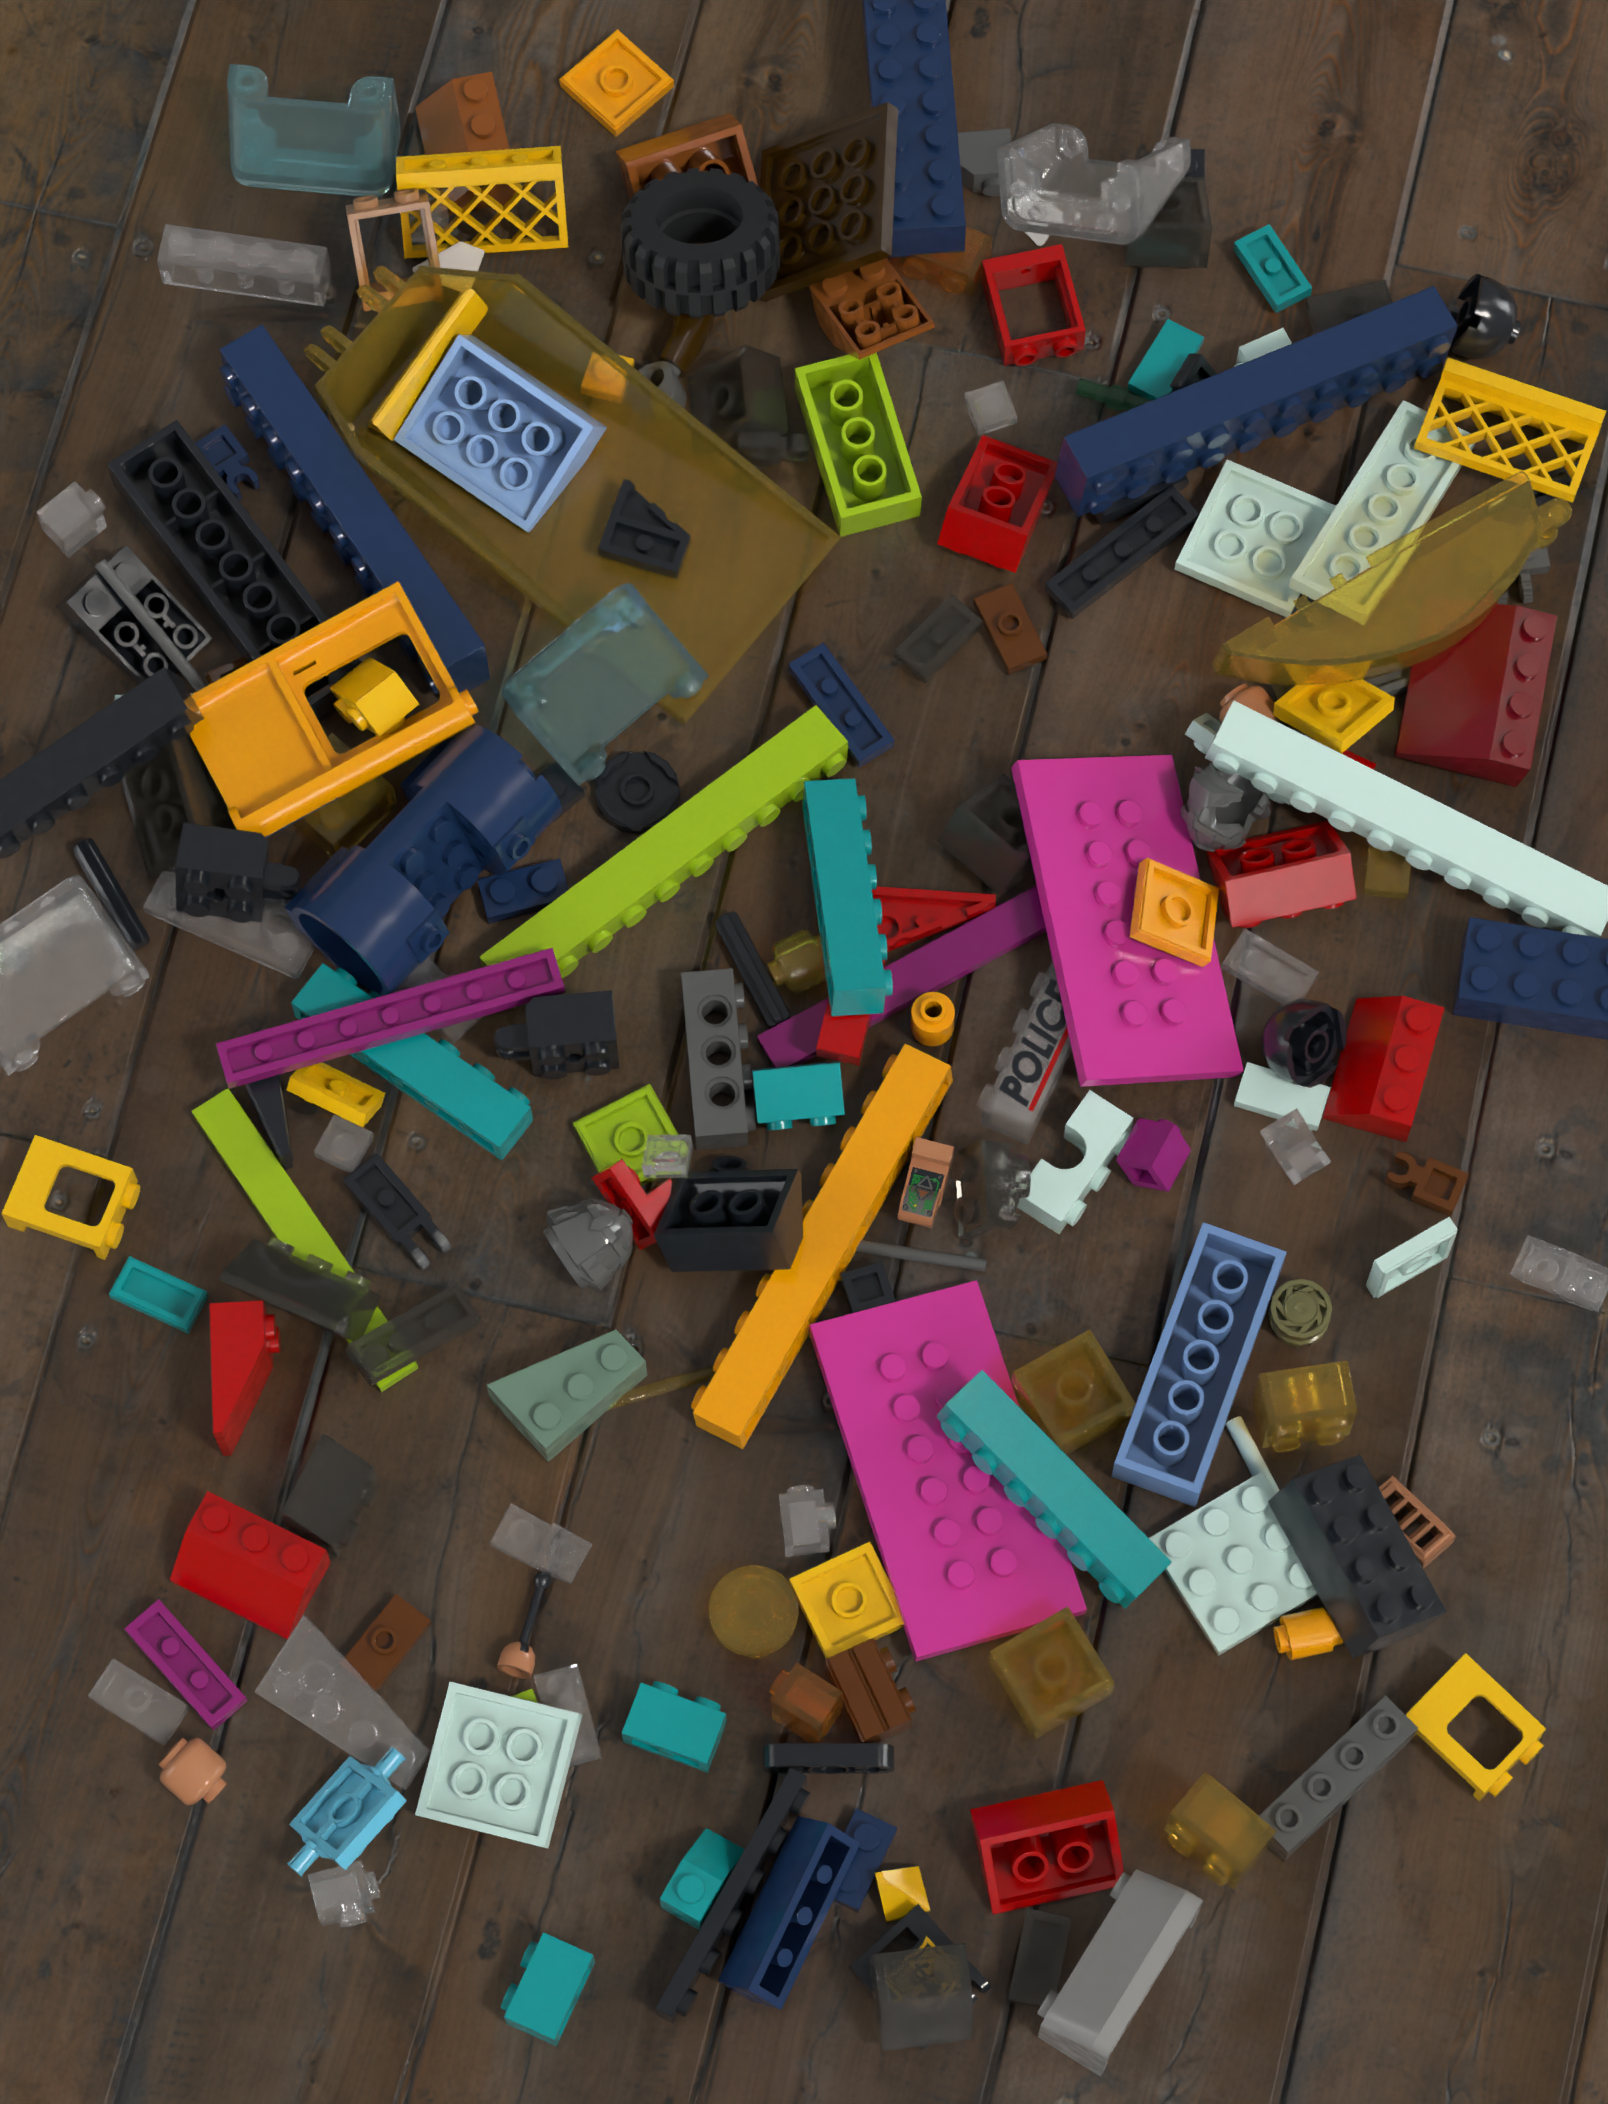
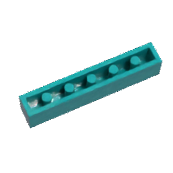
M855 778L804 781L802 812L831 1016L883 1013L885 996H890L893 993V980L891 969L884 970L882 960H887V939L885 934H878L877 925L882 924L881 900L873 899L872 890L877 888V873L875 864H868L867 855H871L872 841L870 829L863 830L862 821H866L867 816L865 795L857 794Z
M322 963L291 1004L295 1017L300 1020L381 997V995L374 991H371L368 995L356 986L357 981L347 971L339 967L334 971ZM423 1033L349 1054L501 1161L533 1122L532 1111L529 1106L530 1101L523 1093L513 1087H509L506 1090L494 1082L495 1076L487 1068L479 1063H474L471 1066L459 1058L461 1053L458 1049L444 1039L436 1042Z
M983 1370L950 1399L936 1416L941 1422V1428L944 1433L954 1442H961L973 1454L972 1459L977 1467L988 1475L992 1474L1004 1486V1492L1007 1497L1017 1506H1024L1036 1518L1035 1523L1040 1531L1047 1537L1056 1539L1067 1550V1556L1078 1569L1088 1571L1099 1582V1589L1111 1602L1119 1603L1126 1609L1172 1563Z

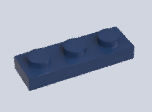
M824 642L788 664L789 672L814 706L817 705L848 741V753L859 768L894 747V738Z

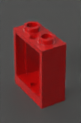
M1062 244L982 260L981 282L1004 366L1012 364L1026 366L1041 358L1051 356L1065 358L1074 355L1080 350H1084L1086 329ZM1055 280L1068 329L1011 340L998 291Z

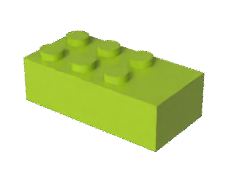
M877 352L860 360L848 354L795 368L794 389L840 537L919 517L922 496Z

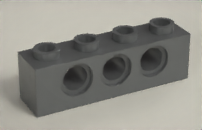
M733 968L681 973L696 1150L748 1146V1131H756L754 1105H745L744 1090H752L750 1064L741 1063L740 1049H749L747 1024L738 1023L737 1009L745 1008L743 982L734 983ZM711 1012H721L727 1017L720 1024H710L704 1020L705 1016ZM716 1052L725 1053L730 1057V1060L723 1065H714L707 1059ZM719 1093H727L734 1098L731 1104L724 1107L715 1105L711 1100Z
M1385 1695L1256 1818L1252 1830L1284 1862L1413 1739L1418 1727Z

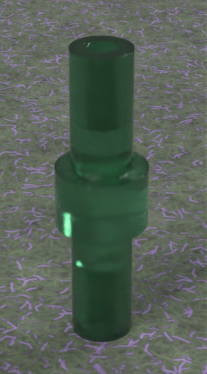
M1082 378L1079 379L1075 393L1106 403V408L1122 412L1123 409L1130 410L1152 401L1151 399L1129 393V388L1112 384V387Z

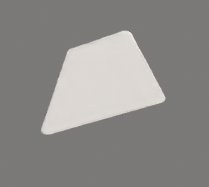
M458 242L438 253L443 284L461 291L472 288L484 256V250L464 242ZM428 259L413 267L412 271L419 275L430 274Z

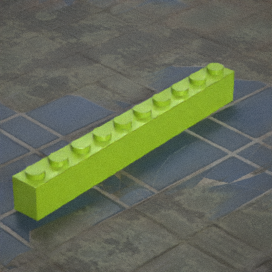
M815 705L479 956L481 968L553 948L561 977L568 976L577 968L579 960L590 951L597 953L604 949L612 941L614 933L624 926L630 928L636 925L646 915V909L658 900L665 902L672 898L680 889L682 882L692 875L698 877L705 873L714 863L713 859L723 851L731 852L737 849L746 840L747 833L758 825L765 827L778 817L780 809L791 800L794 802L802 800L804 781H818L825 775L831 777L838 773L847 762L848 741Z

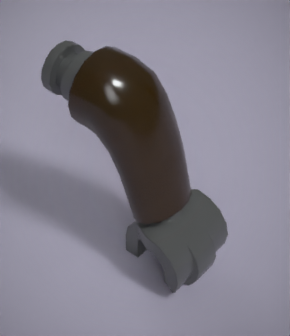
M682 313L680 316L670 315L673 318L674 325L659 357V361L645 365L631 377L635 387L644 397L653 390L652 402L654 410L659 417L667 416L674 418L685 407L687 400L686 391L678 377L684 378L699 356L713 327V314L702 315V318H690L689 314Z

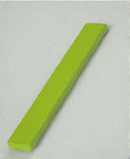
M229 1088L192 1110L194 1118L381 1393L417 1370V1363Z

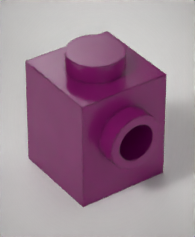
M1138 1118L1116 1161L1134 1186L1169 1192L1191 1152V1148L1181 1135L1179 1127L1165 1119L1153 1121Z

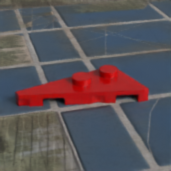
M877 886L876 890H872L873 899L881 900L882 924L877 925L878 934L886 935L887 945H889L888 952L979 917L994 909L996 903V894Z

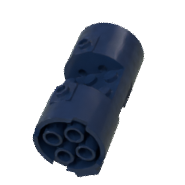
M473 724L470 728L439 743L400 784L409 803L366 849L360 846H352L348 850L342 846L284 908L297 930L306 935L332 964L352 975L359 986L368 992L374 991L381 996L392 994L431 953L441 947L444 939L450 934L442 920L448 912L450 905L464 890L471 888L475 884L483 870L501 876L506 871H509L518 860L525 857L530 847L536 842V839L562 812L561 802L547 780L541 774L535 777L532 770L520 760L523 757L520 752L487 728Z

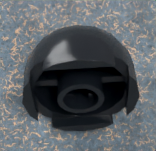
M1480 274L1473 275L1458 296V299L1464 301L1459 312H1451L1458 327L1449 351L1466 358L1486 359L1499 353L1506 343H1514L1521 328V321L1516 320L1518 308L1513 294L1505 285Z
M1299 998L1281 1004L1272 1013L1264 1027L1262 1053L1266 1063L1278 1076L1292 1084L1312 1088L1323 1083L1335 1071L1338 1063L1333 1062L1337 1048L1344 1051L1346 1045L1347 1026L1344 1017L1338 1009L1322 1001Z

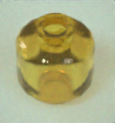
M804 929L773 944L772 955L774 960L768 962L767 965L777 986L786 983L790 991L801 993L826 981L820 933L813 936L810 931Z

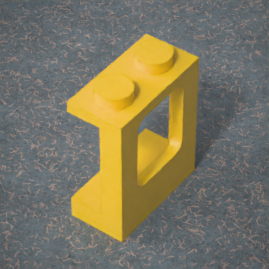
M35 1135L2 1211V1216L10 1228L25 1232L26 1227L93 1249L97 1258L106 1260L110 1248L116 1249L121 1241L124 1231V1225L121 1224L126 1209L132 1210L139 1197L140 1185L137 1184L138 1180L131 1167ZM63 1167H71L112 1181L115 1184L111 1199L98 1225L89 1226L48 1212L45 1209V1203L56 1177Z
M1466 1653L1406 1714L1418 1727L1415 1735L1417 1734L1475 1789L1473 1796L1478 1801L1488 1792L1496 1797L1513 1779L1508 1771L1519 1760L1526 1766L1544 1747L1539 1739L1546 1728ZM1478 1696L1484 1697L1522 1734V1741L1492 1770L1485 1769L1447 1732V1725L1473 1698Z

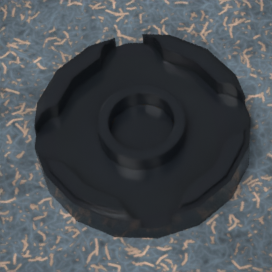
M632 751L620 753L607 761L598 774L595 789L598 810L606 822L619 831L632 834L645 833L678 807L680 790L677 774L668 761L652 752L632 753Z

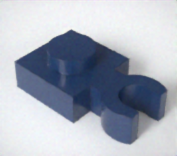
M225 424L195 443L222 479L226 478L227 486L238 500L242 499L240 490L236 486L240 481H249L255 489L260 487L256 472L252 468L244 466L250 462L247 452Z

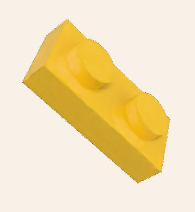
M323 1062L297 1069L290 1076L287 1091L362 1128L382 1107L385 1097L384 1092Z

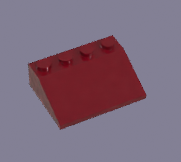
M1424 600L1421 605L1420 620L1415 638L1394 756L1517 787L1531 770L1557 615L1518 605Z

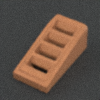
M1393 1475L1379 1487L1385 1499L1392 1493L1398 1497V1500L1390 1506L1393 1515L1404 1506L1411 1511L1398 1522L1402 1531L1416 1519L1422 1523L1409 1537L1405 1533L1404 1535L1424 1569L1454 1542L1456 1535ZM1427 1532H1430L1434 1538L1421 1549L1416 1542Z

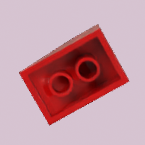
M982 435L948 506L937 544L949 548L956 553L965 554L997 568H1003L1016 573L1055 480L1058 462Z
M263 1300L210 1303L213 1434L223 1456H232L273 1369V1353L281 1352L279 1326H276L275 1314H268Z

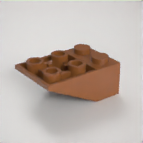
M887 258L833 278H826L822 282L809 286L817 323L833 346L859 360L935 327L933 320Z

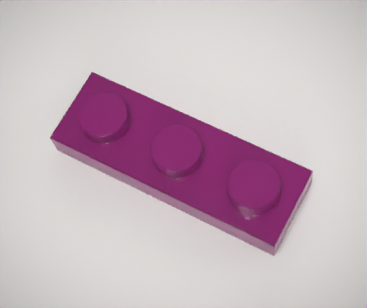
M159 1599L124 1628L132 1640L213 1731L248 1702L243 1693Z

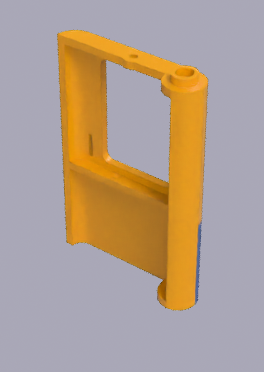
M398 581L191 694L204 719L194 725L190 736L229 809L228 813L236 829L262 833L265 838H268L476 724L472 715L478 713L479 710L467 689L459 693ZM399 635L409 636L440 692L439 701L406 719L394 732L384 733L380 737L377 735L346 753H336L305 696L306 687Z

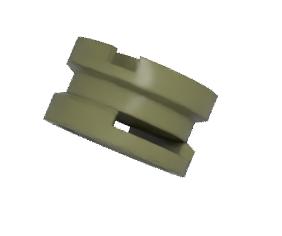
M1296 1279L1286 1282L1277 1289L1272 1297L1268 1313L1270 1329L1274 1331L1277 1339L1287 1346L1299 1348V1346L1313 1345L1321 1340L1328 1329L1332 1314L1330 1297L1324 1288L1314 1281Z

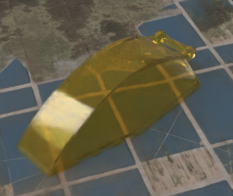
M1523 471L1518 472L1370 554L1366 559L1371 567L1352 579L1346 581L1342 573L1329 579L1334 589L1314 602L1310 603L1305 594L1296 599L1293 603L1298 611L1276 625H1273L1268 616L1221 645L1211 666L1217 675L1259 683L1288 686H1326L1350 683L1355 680L1372 679L1428 660L1457 644L1484 621L1515 581L1530 553L1538 548L1544 549L1555 541L1558 535V528L1568 522L1572 515V508L1566 500L1561 498L1552 499L1537 507L1528 475Z

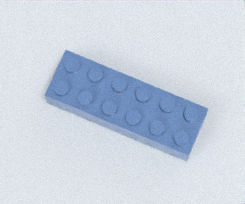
M1202 1223L1114 1462L1111 1477L1196 1507L1282 1270L1286 1251L1216 1226Z

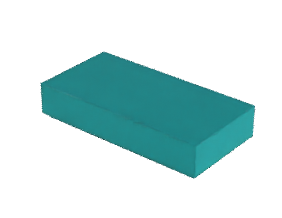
M1167 319L1128 382L1127 390L1148 401L1174 392L1169 385L1188 354L1198 353L1203 345L1204 337Z
M131 1256L128 1257L109 1293L111 1299L187 1334L190 1333L209 1297L207 1291Z

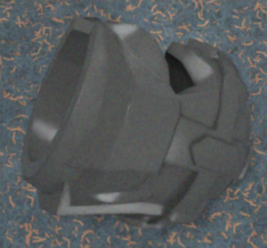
M1210 763L1207 767L1195 766L1194 776L1189 786V799L1187 804L1181 807V816L1186 822L1189 836L1198 848L1214 852L1215 849L1233 850L1240 848L1246 843L1245 838L1253 821L1270 817V801L1268 794L1255 788L1250 780L1236 773H1224L1218 770L1213 763Z
M589 1199L578 1202L571 1207L564 1206L547 1211V1227L543 1233L581 1289L589 1287L601 1292L614 1277L615 1272L628 1261L633 1248V1221L624 1208L621 1210L614 1204L598 1199Z

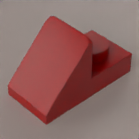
M623 1159L594 1175L591 1179L606 1201L614 1204L621 1210L624 1208L633 1221V1240L639 1249L642 1250L656 1243L654 1233L670 1198L671 1178L644 1192L638 1175L625 1164Z

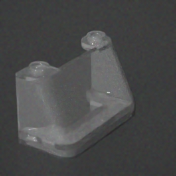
M1051 123L997 149L1002 215L1006 223L1018 231L1120 245L1129 244L1145 234L1187 173L1191 162L1190 139L1164 138L1155 144L1151 154L1139 160L1126 159L1122 162L1103 161L1088 158L1086 138L1077 127Z
M80 875L69 877L0 924V1066L8 1076L16 1070L21 1072L31 1067L39 1057L37 1054L41 1047L39 1039L103 994L110 991L113 996L123 994L124 997H129L138 992L145 984V980L150 977L144 964Z

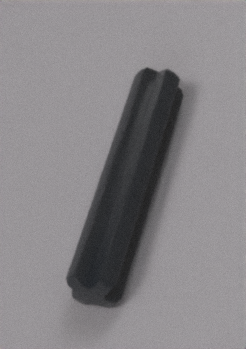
M86 838L76 843L73 847L74 854L128 948L131 951H136L146 946L150 942L148 933L94 840Z
M734 911L721 915L715 921V927L765 1022L770 1028H773L788 1020L790 1012L739 915Z

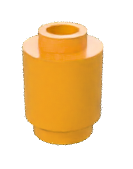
M927 992L915 1000L911 1010V1031L918 1042L926 1046H939L950 1039L954 1030L955 1008L952 1001L946 995L939 992Z
M1323 1607L1280 1616V1626L1273 1628L1278 1652H1286L1289 1660L1332 1652L1334 1646L1343 1644L1338 1630Z

